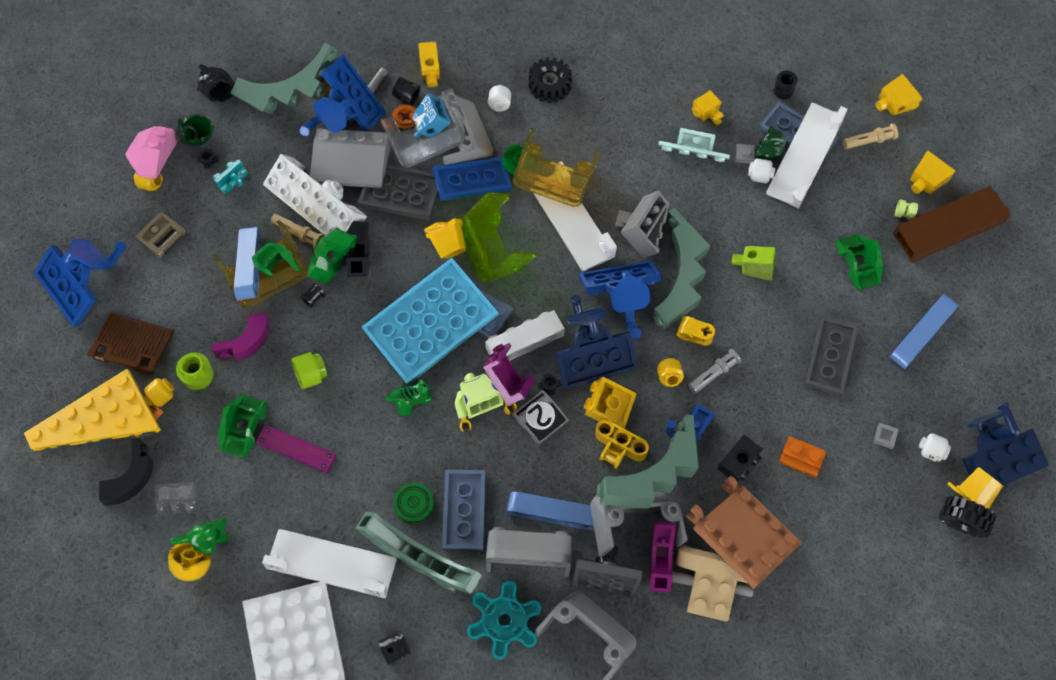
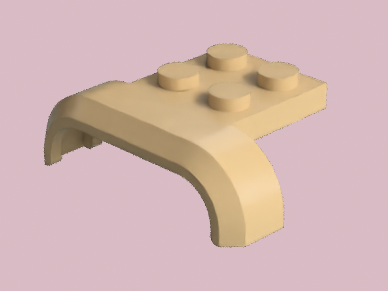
M685 544L677 549L675 565L695 571L687 612L728 622L737 581L747 582L719 554L695 549Z

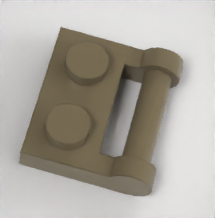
M160 212L135 238L161 259L165 255L164 252L180 237H184L187 232L163 212ZM172 229L175 230L159 248L156 247Z

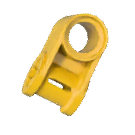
M684 316L676 335L680 339L708 346L713 342L715 329L709 323Z

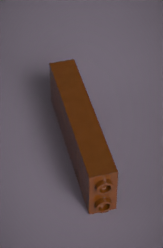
M989 186L897 225L893 235L910 261L914 263L1004 224L1011 214L1000 200L997 192Z

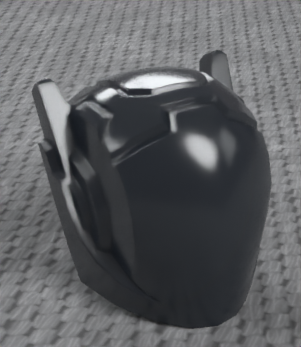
M203 64L199 66L202 71L198 77V91L211 101L224 102L234 96L231 94L235 82L224 69L218 67L208 68Z

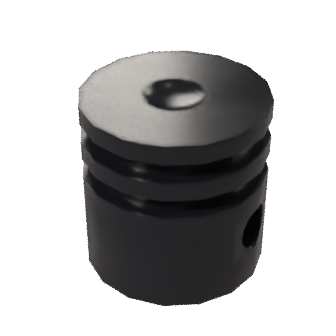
M785 70L777 75L773 87V93L776 97L783 100L791 98L798 81L795 73Z
M399 77L393 86L392 96L413 105L419 97L421 86L403 77Z
M399 631L398 635L395 633L393 637L390 635L378 641L387 665L400 660L402 656L405 658L406 654L411 655L402 631ZM390 646L394 649L392 653L387 651Z

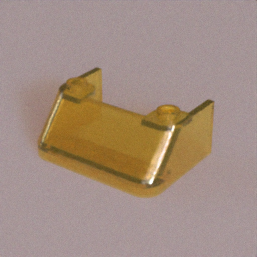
M531 127L514 174L513 183L521 189L572 207L580 206L600 151H596L592 163L580 161L576 164L575 169L540 157L541 147L531 142L535 129Z
M280 220L276 222L284 238L278 240L276 244L284 245L287 251L292 253L301 270L296 272L283 259L271 271L275 277L271 278L260 272L258 297L239 300L238 303L244 308L260 303L302 281L307 276V268L287 227ZM216 253L211 254L235 296L234 280L236 265L224 267Z

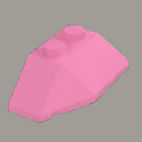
M154 126L138 132L125 153L126 158L138 176L153 179L158 177L179 140L177 131Z

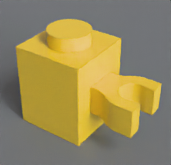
M711 90L693 102L692 112L702 122L711 118L712 122L717 126L722 123L721 118L724 116L719 111L721 101Z

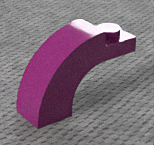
M267 312L247 316L248 325L240 337L212 344L213 353L216 358L227 359L234 355L236 361H240L256 353L263 346L269 334L270 321Z
M655 520L650 551L649 591H671L673 576L672 555L676 522Z

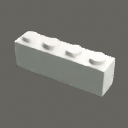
M554 310L543 312L538 318L528 319L518 327H510L500 335L489 337L485 341L486 350L490 356L493 353V348L497 345L510 343L511 348L506 356L511 361L563 337L565 328Z

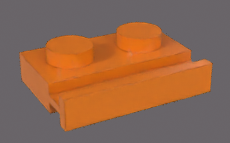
M789 436L779 463L816 478L826 451Z

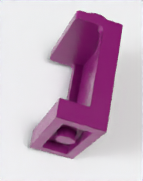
M510 343L505 345L499 344L493 348V353L487 357V362L483 366L508 406L524 399L535 381L531 374L521 378L506 356L511 348Z

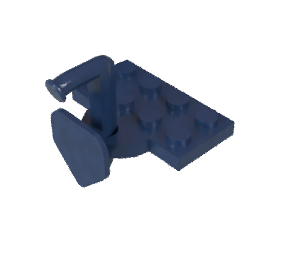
M574 295L570 298L573 304L574 315L567 318V322L570 325H578L580 327L573 339L574 346L555 352L565 390L597 381L602 377L607 378L638 369L631 333L626 331L611 336L609 330L603 325L598 324L600 320L607 316V312L602 308L583 312L581 306L582 298L579 295Z
M1009 403L998 406L997 410L1000 411L976 418L968 424L969 428L977 427L980 433L977 440L979 451L962 458L969 476L980 467L1004 486L1049 466L1034 429H1028L1019 433V428L1008 406ZM1003 416L1006 425L998 424L996 419Z

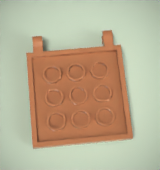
M730 476L721 486L725 492L730 494L726 500L706 517L703 516V511L698 505H695L686 517L696 525L693 529L755 589L802 542L743 485L739 488L736 479Z

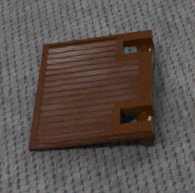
M110 312L87 355L95 360L106 363L109 361L150 375L153 374L174 330ZM100 346L107 348L104 354L98 352ZM143 358L150 360L148 366L141 365Z

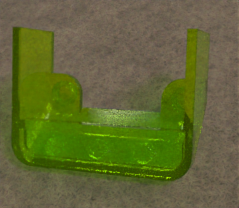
M487 192L461 218L463 221L462 232L466 250L481 282H493L518 273L537 256L536 252L513 251L508 256L496 230L502 222V213L499 208L510 198L509 194Z

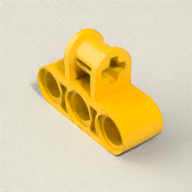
M605 419L597 423L595 437L606 445L599 458L600 461L604 460L610 463L617 470L625 456L637 462L643 461L646 458L649 445L644 439ZM605 428L609 433L603 434L600 432V429ZM624 438L626 443L621 444L617 439ZM639 447L642 448L644 452L637 453L634 449Z

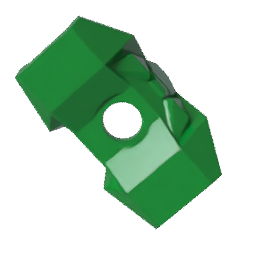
M336 227L322 237L312 254L307 276L328 284L338 274L341 261L347 255L350 248L355 247L357 236ZM332 250L331 259H329L326 257V255L329 251Z
M858 233L851 237L837 239L838 253L846 259L850 268L848 276L857 291L881 284L883 262L879 242ZM855 257H863L865 260L864 264H857Z
M267 243L252 256L255 268L271 278L275 277L271 271L283 259L296 272L301 270L292 253L287 251L284 245Z
M244 394L230 402L223 409L218 430L220 451L246 458L255 443L253 434L260 419L265 420L268 404L265 400L261 401ZM241 420L248 421V427L244 430L237 428V424Z

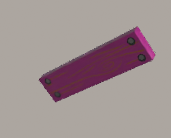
M264 425L256 440L257 445L327 474L337 457L336 454L267 425Z

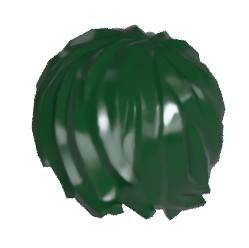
M200 114L191 115L190 117L185 116L183 120H178L177 134L179 139L186 145L200 146L212 137L214 125H212L210 119Z
M770 126L768 134L759 141L760 146H756L754 156L755 158H763V160H772L780 157L783 154V150H785V136L781 131Z

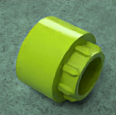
M188 353L176 365L177 376L187 389H204L213 379V368L206 356L201 353Z
M311 352L291 358L294 373L302 390L321 384V379L327 376V371L320 354L312 355Z

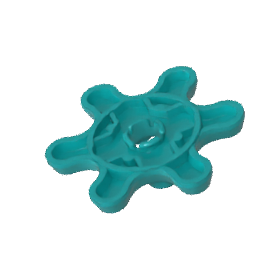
M506 581L502 584L501 595L496 599H490L482 592L476 593L472 598L473 605L481 610L482 617L479 622L469 625L467 634L474 640L483 636L491 638L493 641L492 655L496 659L506 657L508 645L512 641H519L528 648L533 647L537 642L535 633L531 632L527 627V621L541 612V604L536 600L525 604L518 602L515 597L517 586L512 581ZM502 615L509 616L510 624L506 626L500 625L498 622L499 617Z

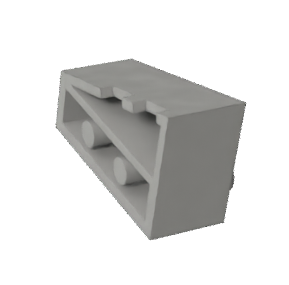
M659 190L643 196L621 231V234L642 258L659 253L658 243L663 235L661 232L662 225L666 222L670 205Z

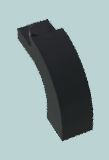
M352 222L350 234L356 235L357 239L355 247L350 248L349 258H347V277H368L370 266L369 222Z
M141 438L132 439V462L129 469L118 478L99 481V501L104 506L123 503L133 498L147 484L152 473L153 461L148 456L147 444H144Z

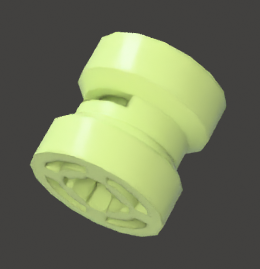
M899 199L894 216L898 218L905 217L907 220L914 219L917 214L918 203H907L905 200Z

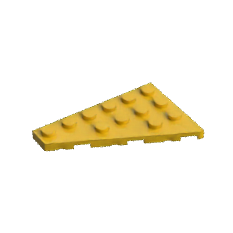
M126 369L29 429L24 435L30 448L34 451L67 444L71 446L84 444L89 441L98 442L100 439L106 438L117 439L129 437L130 435L137 436L146 432H159L161 429L132 373Z

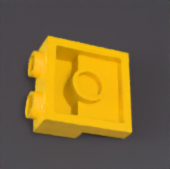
M605 377L594 381L590 387L592 392L591 398H588L584 404L586 409L585 415L597 421L606 419L625 428L637 393Z

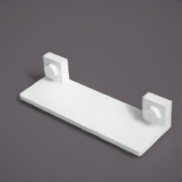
M811 103L766 192L767 195L798 209L800 208L845 118L847 108L841 106L839 111L836 112Z
M280 154L263 183L266 188L324 235H327L336 227L346 232L352 222H362L367 217L355 206L344 204L304 172L305 166L295 158Z
M561 161L555 164L553 175L531 184L530 189L582 272H585L614 258L617 246L608 232L601 234L572 189L570 185L571 175Z
M279 529L270 556L265 555L262 563L269 570L317 582L325 580V583L386 599L397 559Z

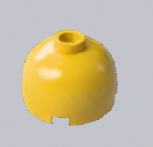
M189 543L177 544L170 549V554L168 555L169 570L179 580H198L210 568L211 554H203L200 551L194 550Z

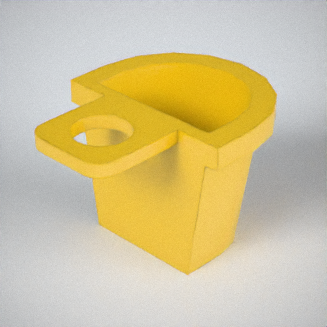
M454 218L448 222H437L424 229L427 233L425 234L426 237L430 238L441 259L451 258L466 251L462 232V219Z
M980 467L960 486H954L950 482L947 483L958 494L968 499V501L982 504L985 506L984 508H990L1003 487L1001 483Z

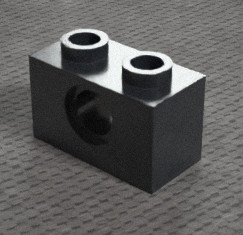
M743 435L720 462L717 469L727 477L733 476L737 482L740 479L744 481L751 472L748 470L751 465L756 466L762 459L760 454L763 448L746 435ZM737 458H744L746 463H740Z

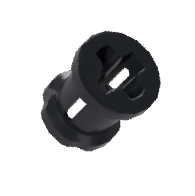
M314 283L312 288L305 294L302 293L300 297L306 305L312 308L313 304L321 297L324 298L326 294Z

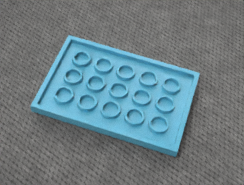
M450 258L361 328L405 383L409 385L497 317L499 313L453 258Z

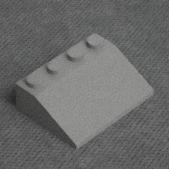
M317 128L313 143L310 176L319 184L331 180L337 181L341 186L382 188L391 149L389 134L351 130L332 132L329 129Z

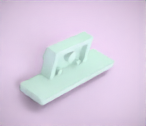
M680 128L677 144L659 141L658 145L664 151L672 152V149L679 150V153L683 155L695 153L697 154L696 157L707 159V156L715 157L714 160L718 162H725V160L730 158L728 154L712 151L716 135Z

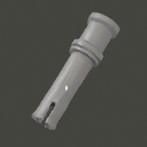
M729 349L725 356L715 360V364L688 384V388L693 394L697 393L719 375L727 374L729 369L735 364H740V356L733 349Z

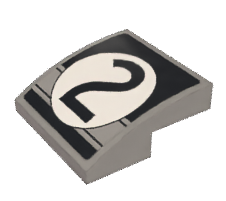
M543 390L512 413L520 426L526 429L537 445L541 444L569 421Z

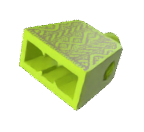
M746 246L744 255L733 253L732 265L742 266L743 275L772 281L776 247Z

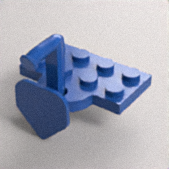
M342 54L321 72L324 79L330 85L331 90L328 98L322 97L314 103L313 108L317 115L302 126L299 131L301 135L308 136L316 125L323 122L330 131L339 132L346 127L347 120L352 118L356 120L363 131H368L387 112L345 54Z
M73 239L65 255L57 245L50 246L34 274L72 326H79L96 301V297L87 286L90 270H104L113 267L123 250L126 249V245L123 242H116L115 249L109 258H104L96 246L86 239Z
M645 261L579 273V280L587 294L597 295L604 291L611 294L613 309L616 312H625L626 327L631 333L632 338L638 339L641 336V330L635 326L634 310L645 308L649 304L650 295L647 285H653L661 281V274L653 262Z

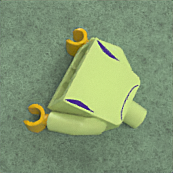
M468 373L464 377L465 381L460 384L461 390L457 393L455 399V408L458 418L461 419L460 429L462 432L464 424L469 425L470 431L472 429V425L466 416L469 419L504 405L503 401L505 403L504 412L508 415L510 414L506 401L486 374L475 376L474 373ZM516 403L509 405L513 407L514 411L516 410Z

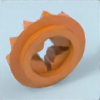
M401 105L394 109L392 122L396 125L397 129L402 128L405 130L410 128L412 130L416 126L413 114L417 108L412 105ZM403 116H404V117L409 116V120H408V119L403 120Z

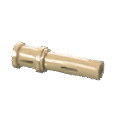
M890 124L889 127L885 128L878 127L872 132L845 138L843 146L846 150L873 142L883 143L884 140H895L898 138V130L895 124Z
M274 214L270 220L271 224L299 237L301 242H307L313 245V248L324 237L323 234H317L311 231L309 227L303 228L278 214Z

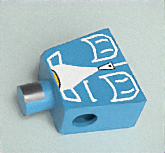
M429 93L425 96L413 114L416 127L411 133L418 139L422 135L434 138L451 123L441 98Z

